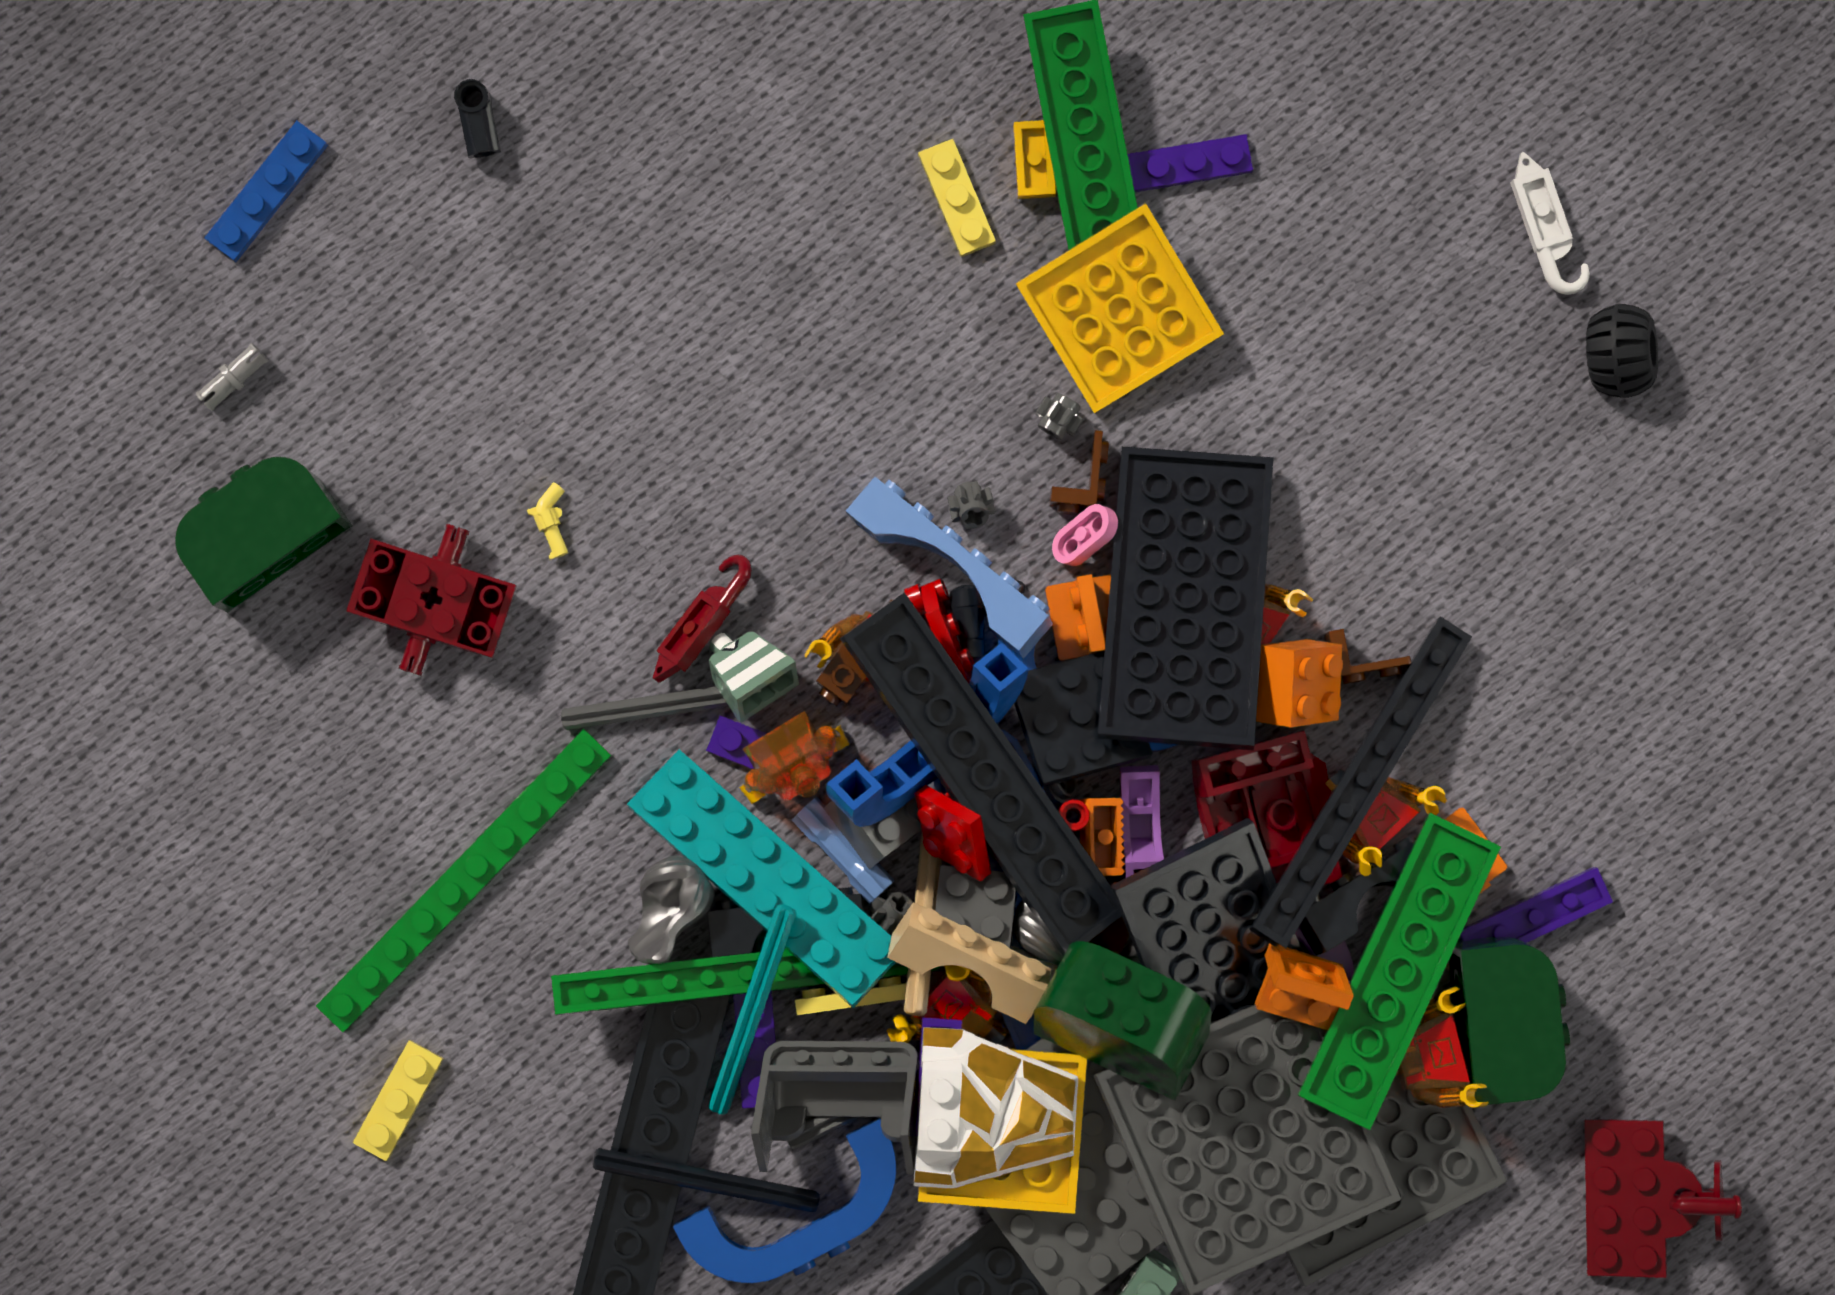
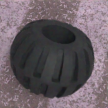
M1615 304L1600 310L1590 318L1586 332L1587 366L1591 383L1597 391L1612 397L1629 398L1643 393L1655 383L1658 373V343L1654 320L1646 310L1634 305Z

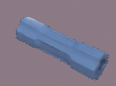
M815 797L796 814L792 821L810 841L818 844L848 876L850 884L869 904L872 903L895 880L879 863L869 870L824 810L825 805L818 797Z

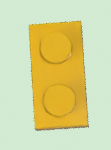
M1044 121L1014 122L1013 132L1018 199L1055 197V179Z

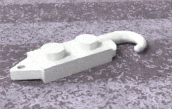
M1522 152L1519 155L1515 179L1510 184L1534 253L1537 254L1545 280L1550 288L1565 295L1575 294L1584 289L1588 283L1589 267L1585 263L1582 264L1580 278L1573 283L1565 282L1561 278L1555 261L1561 259L1569 252L1572 247L1573 237L1549 168L1543 169L1526 153ZM1522 161H1526L1528 165H1523Z

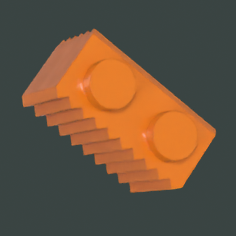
M1121 798L1079 799L1089 810V821L1080 830L1081 845L1103 876L1123 875L1125 871L1122 867L1125 863L1122 859L1125 855L1122 851L1125 848L1121 844L1125 840L1121 837L1124 834L1121 830L1124 826L1121 822L1124 818L1121 814L1124 810L1121 805L1124 801Z

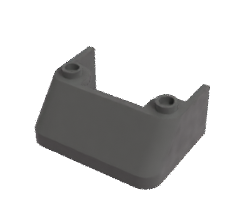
M779 1041L770 1045L763 1056L751 1130L759 1172L768 1171L772 1141H787L798 1137L805 1128L806 1116L881 1117L883 1135L893 1142H901L906 1173L914 1174L915 1152L918 1142V1136H915L919 1075L916 1049L906 1042Z

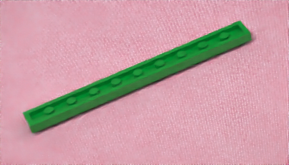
M583 729L330 990L316 1007L343 1033L346 1032L612 755Z
M784 949L770 991L826 985L793 954ZM760 952L553 975L551 979L555 1016L746 994ZM896 962L882 978L906 976L908 967ZM940 967L931 969V973L940 971Z

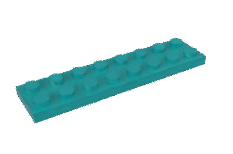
M680 749L627 803L628 808L680 855L697 864L717 888L767 932L774 911L779 904L794 908L797 914L785 948L852 1008L862 1000L896 963L887 958L891 942L890 934Z

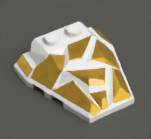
M923 1027L922 1076L914 1186L957 1188L1074 1156L1078 1089L1077 1075L1010 1050L1000 1044L985 1040L963 1029Z

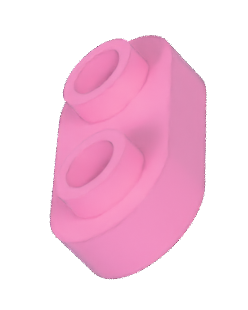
M1099 504L1086 508L1056 534L1052 544V552L1055 559L1069 566H1079L1116 534L1118 528L1116 513L1112 509Z

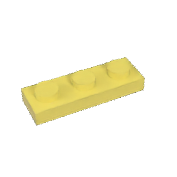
M950 139L918 152L960 257L995 244L996 240L954 140Z
M901 976L880 979L878 981L879 987L872 988L855 1007L905 1000L906 983H901ZM824 987L803 990V998L795 999L797 1015L851 1008L836 993L826 995Z
M409 1040L356 1135L353 1144L384 1161H388L444 1058Z

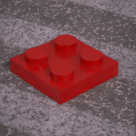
M927 785L919 789L915 793L918 807L917 815L921 823L924 838L923 845L926 851L931 856L939 857L951 864L960 873H966L981 882L991 874L981 815Z

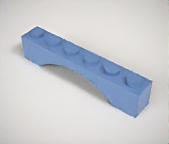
M874 477L846 510L850 519L879 543H900L921 547L942 556L956 565L979 591L986 608L989 627L994 636L1024 659L1053 625L1047 614L1050 608L1034 595L1028 599L1018 591L1021 585L1003 571L999 576L991 570L989 566L992 562L979 550L974 548L970 553L961 546L960 543L963 539L950 527L945 525L941 530L931 522L934 516L920 503L917 502L914 506H911L903 499L906 495L905 492L891 480L884 484Z

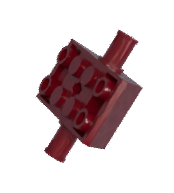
M446 524L437 556L433 555L432 558L370 539L346 610L360 617L407 632L406 635L410 637L398 669L422 676V670L430 646L436 642L493 658L517 588L515 584L462 568L458 562L470 531L460 527L456 528L450 524ZM437 591V595L442 598V603L440 605L434 604L432 609H429L430 604L426 602L428 595H433Z

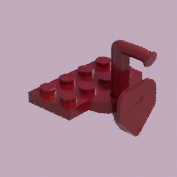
M1584 1120L1588 1276L1666 1278V1238L1683 1235L1694 1228L1702 1215L1715 1216L1716 1241H1722L1723 1216H1733L1735 1219L1741 1217L1742 1203L1740 1197L1734 1195L1732 1198H1724L1721 1160L1714 1161V1188H1703L1702 1183L1691 1169L1680 1162L1665 1159L1664 1120ZM1687 1188L1681 1194H1675L1677 1190Z

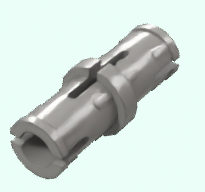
M251 343L229 365L223 364L219 368L220 373L195 394L200 401H204L215 392L204 403L209 410L213 411L235 389L240 391L245 386L243 382L264 363H267L268 359L263 353H260L249 362L260 351Z

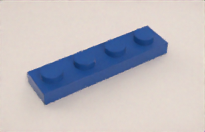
M296 120L204 239L234 262H237L328 146L327 142Z

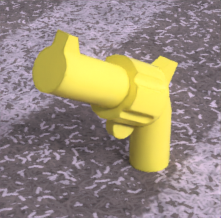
M554 482L538 500L536 507L527 510L528 515L534 517L539 532L544 531L551 548L550 560L569 553L558 528V525L561 524L559 518L562 516V510L558 507H553L565 491Z

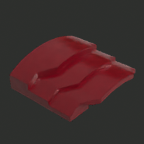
M1305 731L1255 743L1254 751L1233 749L1191 760L1195 797L1205 839L1249 818L1255 824L1276 883L1332 793L1326 763L1310 753ZM1339 861L1325 884L1334 882L1342 877Z

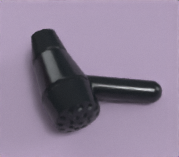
M1017 580L1021 585L1018 591L1023 594L1025 592V584ZM975 585L958 586L951 591L950 595L951 613L954 614L961 634L956 637L961 649L967 648L972 658L984 657L986 608Z

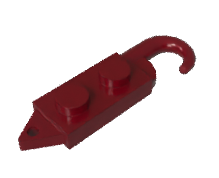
M744 555L730 556L719 566L720 572H724L733 565L739 566L734 578L726 588L713 586L706 591L701 590L656 651L659 653V657L653 674L655 681L661 683L680 670L686 672L714 633L721 627L723 621L731 612L729 608L747 586L751 578V563Z

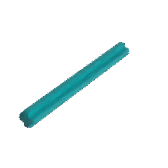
M779 904L774 911L708 1105L712 1112L720 1115H726L731 1107L797 914L794 908L787 905Z

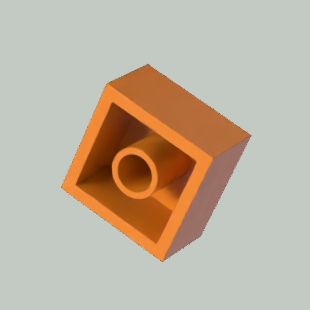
M1308 639L1262 644L1256 722L1292 728L1338 721L1341 707L1342 644Z

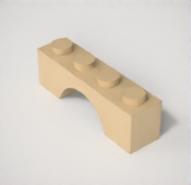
M914 902L892 933L887 957L920 974L944 965H957L971 969L983 977L989 985L992 993L991 1008L1025 1024L1033 1015L1038 1002L1046 990L1051 973V968L1043 965L1037 959L1028 958L1001 942H995L976 933L966 925H960L941 916L935 910L925 908Z

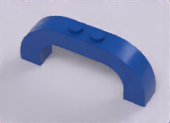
M1000 643L973 665L972 678L969 685L997 724L1007 714L1020 695L1027 679L1028 668L1003 643ZM909 741L885 762L870 772L856 759L827 783L826 791L828 797L856 826L865 827L875 824L896 812L913 799L919 789L935 781L937 776L913 742Z
M881 1117L846 1134V1138L859 1162L861 1179L856 1193L845 1205L761 1247H747L731 1240L721 1229L709 1205L673 1225L685 1250L701 1267L715 1276L734 1282L757 1283L775 1279L792 1270L795 1276L816 1266L814 1259L826 1252L832 1258L849 1249L848 1241L862 1234L880 1217L890 1200L895 1184V1150L892 1141L887 1139L882 1133Z

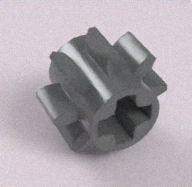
M1057 393L1053 400L1045 396L1036 411V415L1042 418L1037 426L1058 440H1062L1066 433L1074 437L1083 422V418L1077 415L1081 406L1060 393Z
M977 481L958 485L954 495L947 497L952 522L955 523L961 520V523L967 529L985 525L989 515L996 512L990 487L982 490Z
M886 891L883 897L878 896L869 906V910L874 913L871 919L892 936V933L913 902L903 893Z

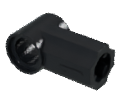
M467 79L462 81L456 87L454 99L459 109L468 158H483L500 153L501 149L490 93L478 80ZM478 91L483 94V99L478 106L467 107L464 105L465 97L470 92Z

